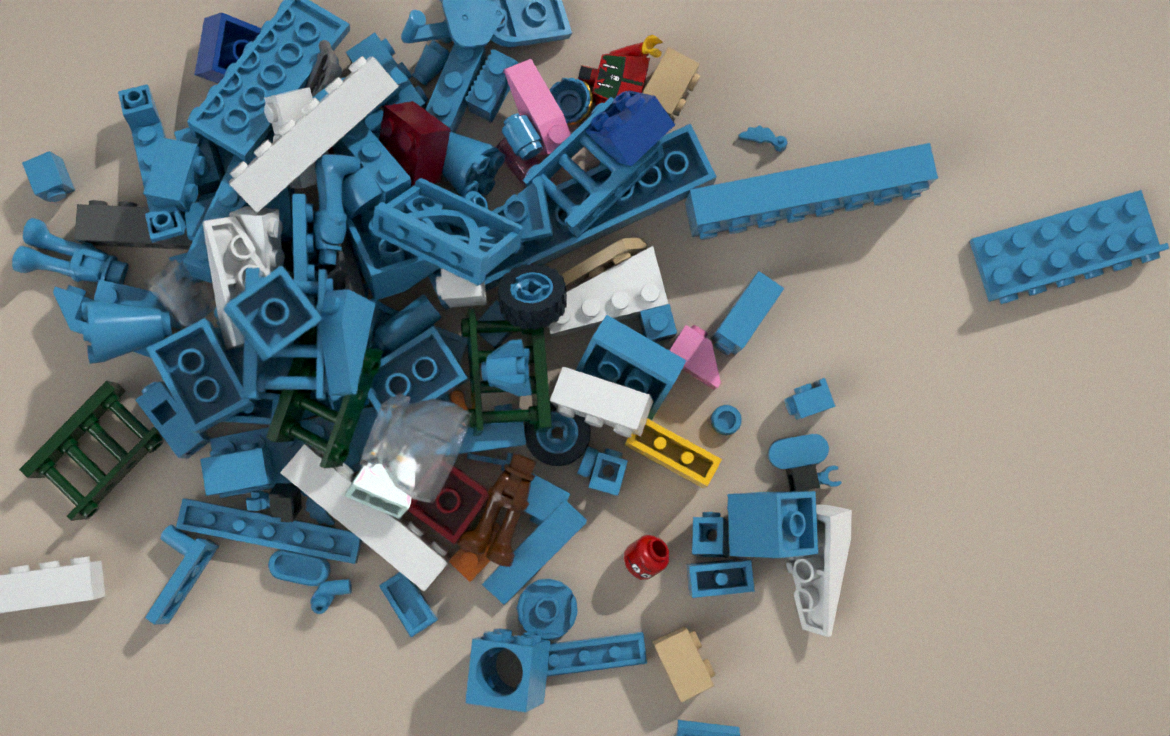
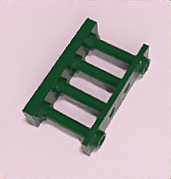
M475 308L468 309L465 318L461 319L462 337H467L472 409H467L468 428H473L474 436H480L484 431L483 424L529 422L530 425L534 424V433L547 432L552 427L544 327L539 329H522L519 326L511 325V322L506 320L476 321ZM522 332L523 335H527V346H524V349L529 348L530 352L528 361L530 376L528 379L530 380L532 391V406L523 410L482 412L481 393H501L507 391L497 387H490L488 381H480L479 363L486 362L487 356L495 350L478 351L477 333Z
M313 326L304 332L298 345H317L318 326ZM366 348L356 395H345L339 412L312 399L310 396L312 389H283L266 438L275 443L290 442L297 438L324 452L320 467L325 469L342 466L348 458L349 446L374 376L380 369V359L383 351ZM294 357L287 376L317 377V358ZM305 409L334 424L329 440L301 427L300 422Z
M105 381L19 469L27 478L47 477L76 506L67 515L70 520H87L99 510L98 504L148 452L153 453L164 442L162 435L156 427L149 431L120 403V397L126 390L118 383ZM106 411H112L141 439L129 452L99 425L100 421L98 419ZM85 433H90L119 461L107 475L77 447L79 444L77 441ZM63 455H68L97 483L86 497L56 469L57 465L55 463Z

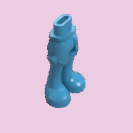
M322 155V157L315 161L319 210L314 215V243L316 250H320L319 264L336 265L337 252L342 251V247L339 244L344 241L347 220L342 202V182L346 174L355 173L360 169L361 159L345 155Z
M30 218L24 226V242L32 247L72 256L71 261L51 257L25 246H20L15 251L12 259V267L16 272L30 273L37 269L48 270L69 276L76 282L98 283V280L123 284L129 268L128 263L118 261L117 256L108 255L95 248L92 243L86 242L81 244L52 235L46 224L35 218Z

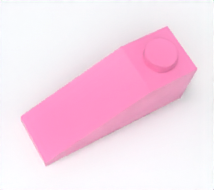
M532 59L503 69L519 115L528 116L542 139L541 145L543 150L538 155L552 153L571 135L560 107Z

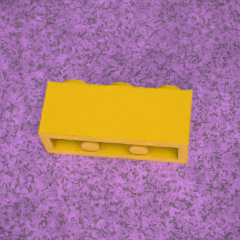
M648 418L641 436L632 434L624 444L626 447L701 488L709 485L722 460Z

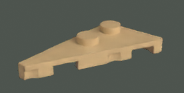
M622 238L562 273L566 288L588 277L592 279L605 272L607 268L613 265L616 266L631 258V256L647 249L648 246L644 238Z

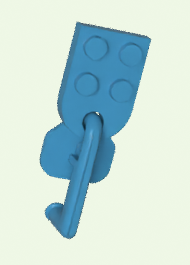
M442 0V9L446 22L425 25V15L419 10H412L402 31L401 40L409 44L452 38L453 42L462 48L486 46L491 40L504 47H519L569 39L572 31L562 0Z

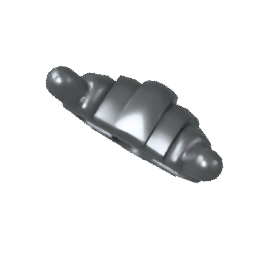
M322 40L319 43L320 53L317 55L318 60L305 88L310 87L312 97L337 77L341 78L342 67L339 66V60L327 40Z

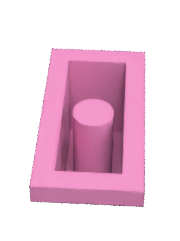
M685 325L669 351L687 360L682 370L713 390H716L721 381L712 341L706 338L708 333L700 327L693 325L690 328Z

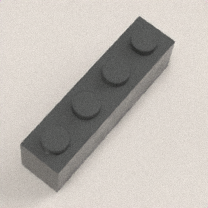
M90 200L89 205L77 204L74 240L82 244L87 242L92 243L93 246L189 250L193 242L188 239L185 228L183 235L152 243L145 216L146 213H149V208L138 207V204L122 201L119 202L118 206H110L104 201Z

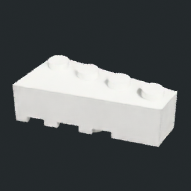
M653 246L566 292L567 308H565V313L559 317L557 322L551 323L548 327L551 338L600 326L606 315L621 321L639 316L640 311L667 305L668 300Z

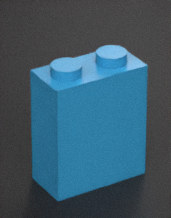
M758 271L711 337L716 342L714 347L725 355L730 353L736 355L739 353L785 288Z

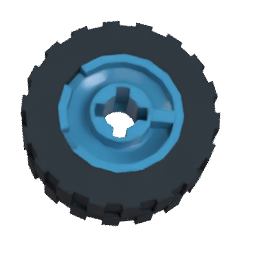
M521 265V267L511 269L499 281L498 298L500 312L503 314L504 319L511 322V325L515 327L519 326L522 329L545 328L550 326L551 323L557 322L559 317L565 313L567 296L564 278L558 274L557 270L551 269L547 265Z
M550 402L552 427L547 432L534 433V424L530 425L529 422H526L524 427L526 446L532 455L542 463L550 466H565L575 462L584 454L590 442L591 429L590 425L585 422V417L576 414L574 418L563 416L556 412L557 408ZM556 427L563 430V437L560 439L552 436V430Z

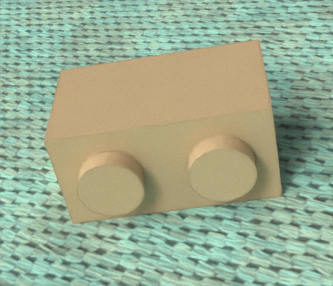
M668 47L643 93L656 96L671 119L673 115L679 117L687 102L683 99L687 90L693 92L701 77L697 74L700 63Z
M683 626L652 641L680 702L714 687L711 678L716 676L708 658L703 661L701 659L698 649L702 648V645L695 630L689 632L686 626Z

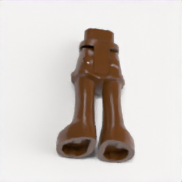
M518 453L513 454L510 464H505V470L500 474L495 484L489 487V499L479 524L474 530L464 532L460 537L458 545L461 548L475 554L485 553L501 508L504 507L507 509L496 538L488 549L486 557L495 564L505 567L512 566L515 556L511 547L512 538L523 510H526L529 505L528 497L531 481L535 478L532 473L537 463L536 461Z

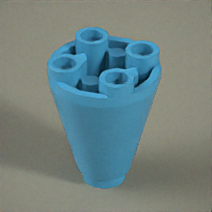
M450 132L442 174L461 196L470 191L488 195L495 186V180L493 179L498 169L503 165L505 155L491 144Z
M102 301L81 302L83 319L88 320V322L82 323L84 341H89L92 344L87 346L90 364L106 362L165 339V336L172 335L169 311L161 312V309Z

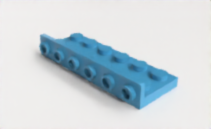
M283 0L271 21H266L256 39L245 46L243 54L238 61L229 65L225 76L219 84L213 85L210 88L207 98L200 107H195L191 111L187 123L192 136L198 139L202 135L242 160L247 161L273 129L272 124L265 116L264 106L266 103L264 98L305 88L318 60L317 55L320 53V41H329L334 51L349 33L350 24L310 0Z
M1142 190L969 240L988 301L992 302L999 299L1000 304L1018 300L1017 294L1028 291L1029 296L1047 291L1046 286L1056 283L1057 288L1076 283L1074 277L1084 275L1086 280L1104 274L1103 269L1112 267L1114 272L1131 267V261L1141 259L1142 263L1150 262L1161 258L1159 252L1170 249L1168 243L1159 244Z

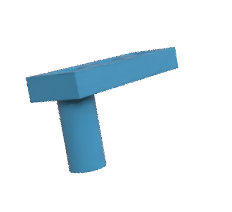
M169 525L164 529L160 539L185 557L145 618L154 625L170 623L219 545L210 539L196 538L194 540L181 530L176 529L174 525Z

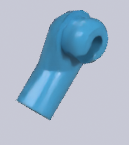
M342 579L321 583L310 600L312 611L316 614H323L327 611L336 595L351 594V580Z

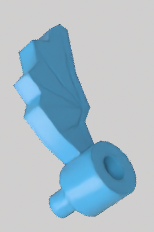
M761 125L756 128L748 127L746 132L738 135L740 140H750L760 144L764 142L771 143L778 152H783L787 148V139L784 136L775 137L768 127L763 128Z
M469 453L467 459L501 465V470L504 471L505 464H510L513 453H508L506 460Z
M301 490L302 495L308 497L306 511L310 513V518L316 519L319 524L334 525L335 521L328 512Z

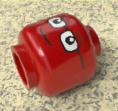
M644 535L631 543L624 551L625 566L634 577L640 580H649L665 570L669 564L668 547L663 540L653 535Z

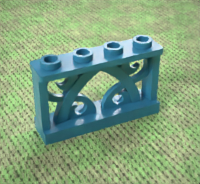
M420 178L413 187L389 203L381 202L374 207L372 234L479 286L485 281L486 274L512 253L515 254L520 250L523 227ZM414 207L420 208L421 211L416 210ZM434 223H451L463 229L467 237L449 235L435 228Z

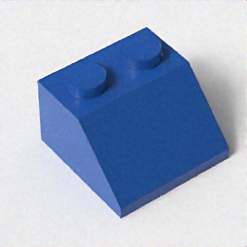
M222 12L204 18L194 75L219 84L225 76L229 65L238 61L243 54L245 46L256 39L260 34L261 28Z

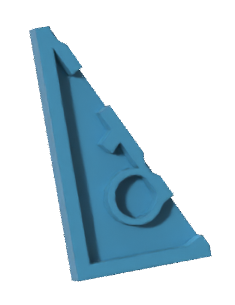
M541 176L535 177L531 180L532 184L518 195H512L503 206L497 207L492 211L523 227L521 242L553 236Z

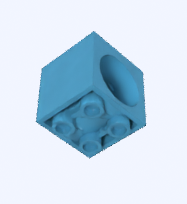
M816 491L727 494L730 556L786 558L818 554Z
M494 629L493 632L485 631L483 636L473 638L465 703L525 713L543 704L550 641L542 640L541 634L526 632L523 633V636H512V630ZM505 648L514 652L522 665V681L516 688L505 684L497 672V656Z

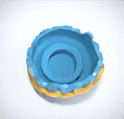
M562 78L560 82L552 85L550 92L564 114L567 125H577L582 122L589 114L593 103L592 92L588 84L575 78Z

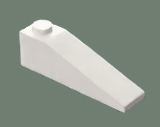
M235 216L203 221L218 319L226 350L244 347L243 334L223 308L228 302L245 291L246 268H259L263 272V277H266L271 272L268 267L265 268L255 253L256 248Z
M816 505L818 554L788 557L789 562L786 563L788 573L793 574L796 587L794 598L802 630L829 637L832 635L851 542L852 510L830 505Z

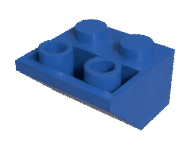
M624 91L613 100V106L606 112L597 114L591 120L592 125L585 132L615 161L631 167L675 126V123L656 96L634 91Z

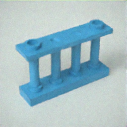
M612 97L605 103L598 104L593 109L591 116L539 165L532 166L523 179L525 186L528 187L533 183L531 180L541 176L545 193L567 213V218L564 221L568 230L576 238L582 235L664 157L662 143L658 141L629 167L615 161L587 135L585 130L592 125L591 120L597 114L606 112L614 105ZM583 147L588 149L611 171V176L603 184L595 182L571 159ZM562 167L589 192V197L581 205L572 202L549 180Z
M246 268L245 291L264 278L263 272L259 268ZM319 269L318 281H294L303 294H318L319 315H321L325 293L333 291V278H328L325 269ZM319 322L314 325L318 326L317 345L288 344L271 356L317 358V377L266 376V373H261V357L244 337L243 398L247 400H260L261 392H266V389L316 390V398L318 400H326V393L329 392Z

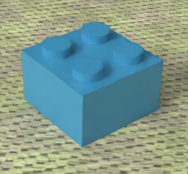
M282 265L228 302L223 308L263 361L269 359L323 319Z

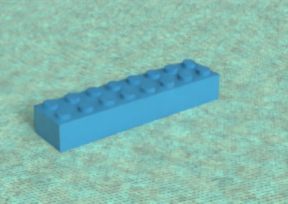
M926 143L690 189L685 207L692 237L700 236V240L717 237V232L729 230V234H737L746 231L748 226L758 225V228L774 226L778 220L787 219L788 223L804 220L805 215L816 213V217H824L833 214L835 209L845 208L846 212L861 209L865 203L874 202V206H880L892 202V198L902 196L903 200L915 199L921 196V192L930 189L929 186L938 179L931 145Z

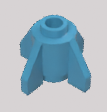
M522 339L506 342L489 354L486 362H482V378L484 381H488L490 387H497L517 396L531 395V385L528 379L530 352L529 348H523Z

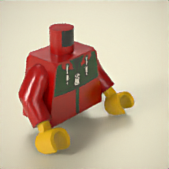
M650 35L641 43L610 51L609 54H603L598 69L581 65L578 79L586 82L589 86H593L592 96L595 106L605 103L610 97L615 99L624 91L642 93L650 58L647 56L650 54L654 58H659L662 52L654 48V46L661 44L663 41L655 35Z

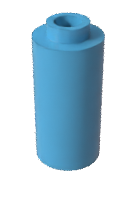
M422 294L377 328L375 332L378 336L374 338V341L384 353L389 350L392 353L419 336L442 317L428 298Z

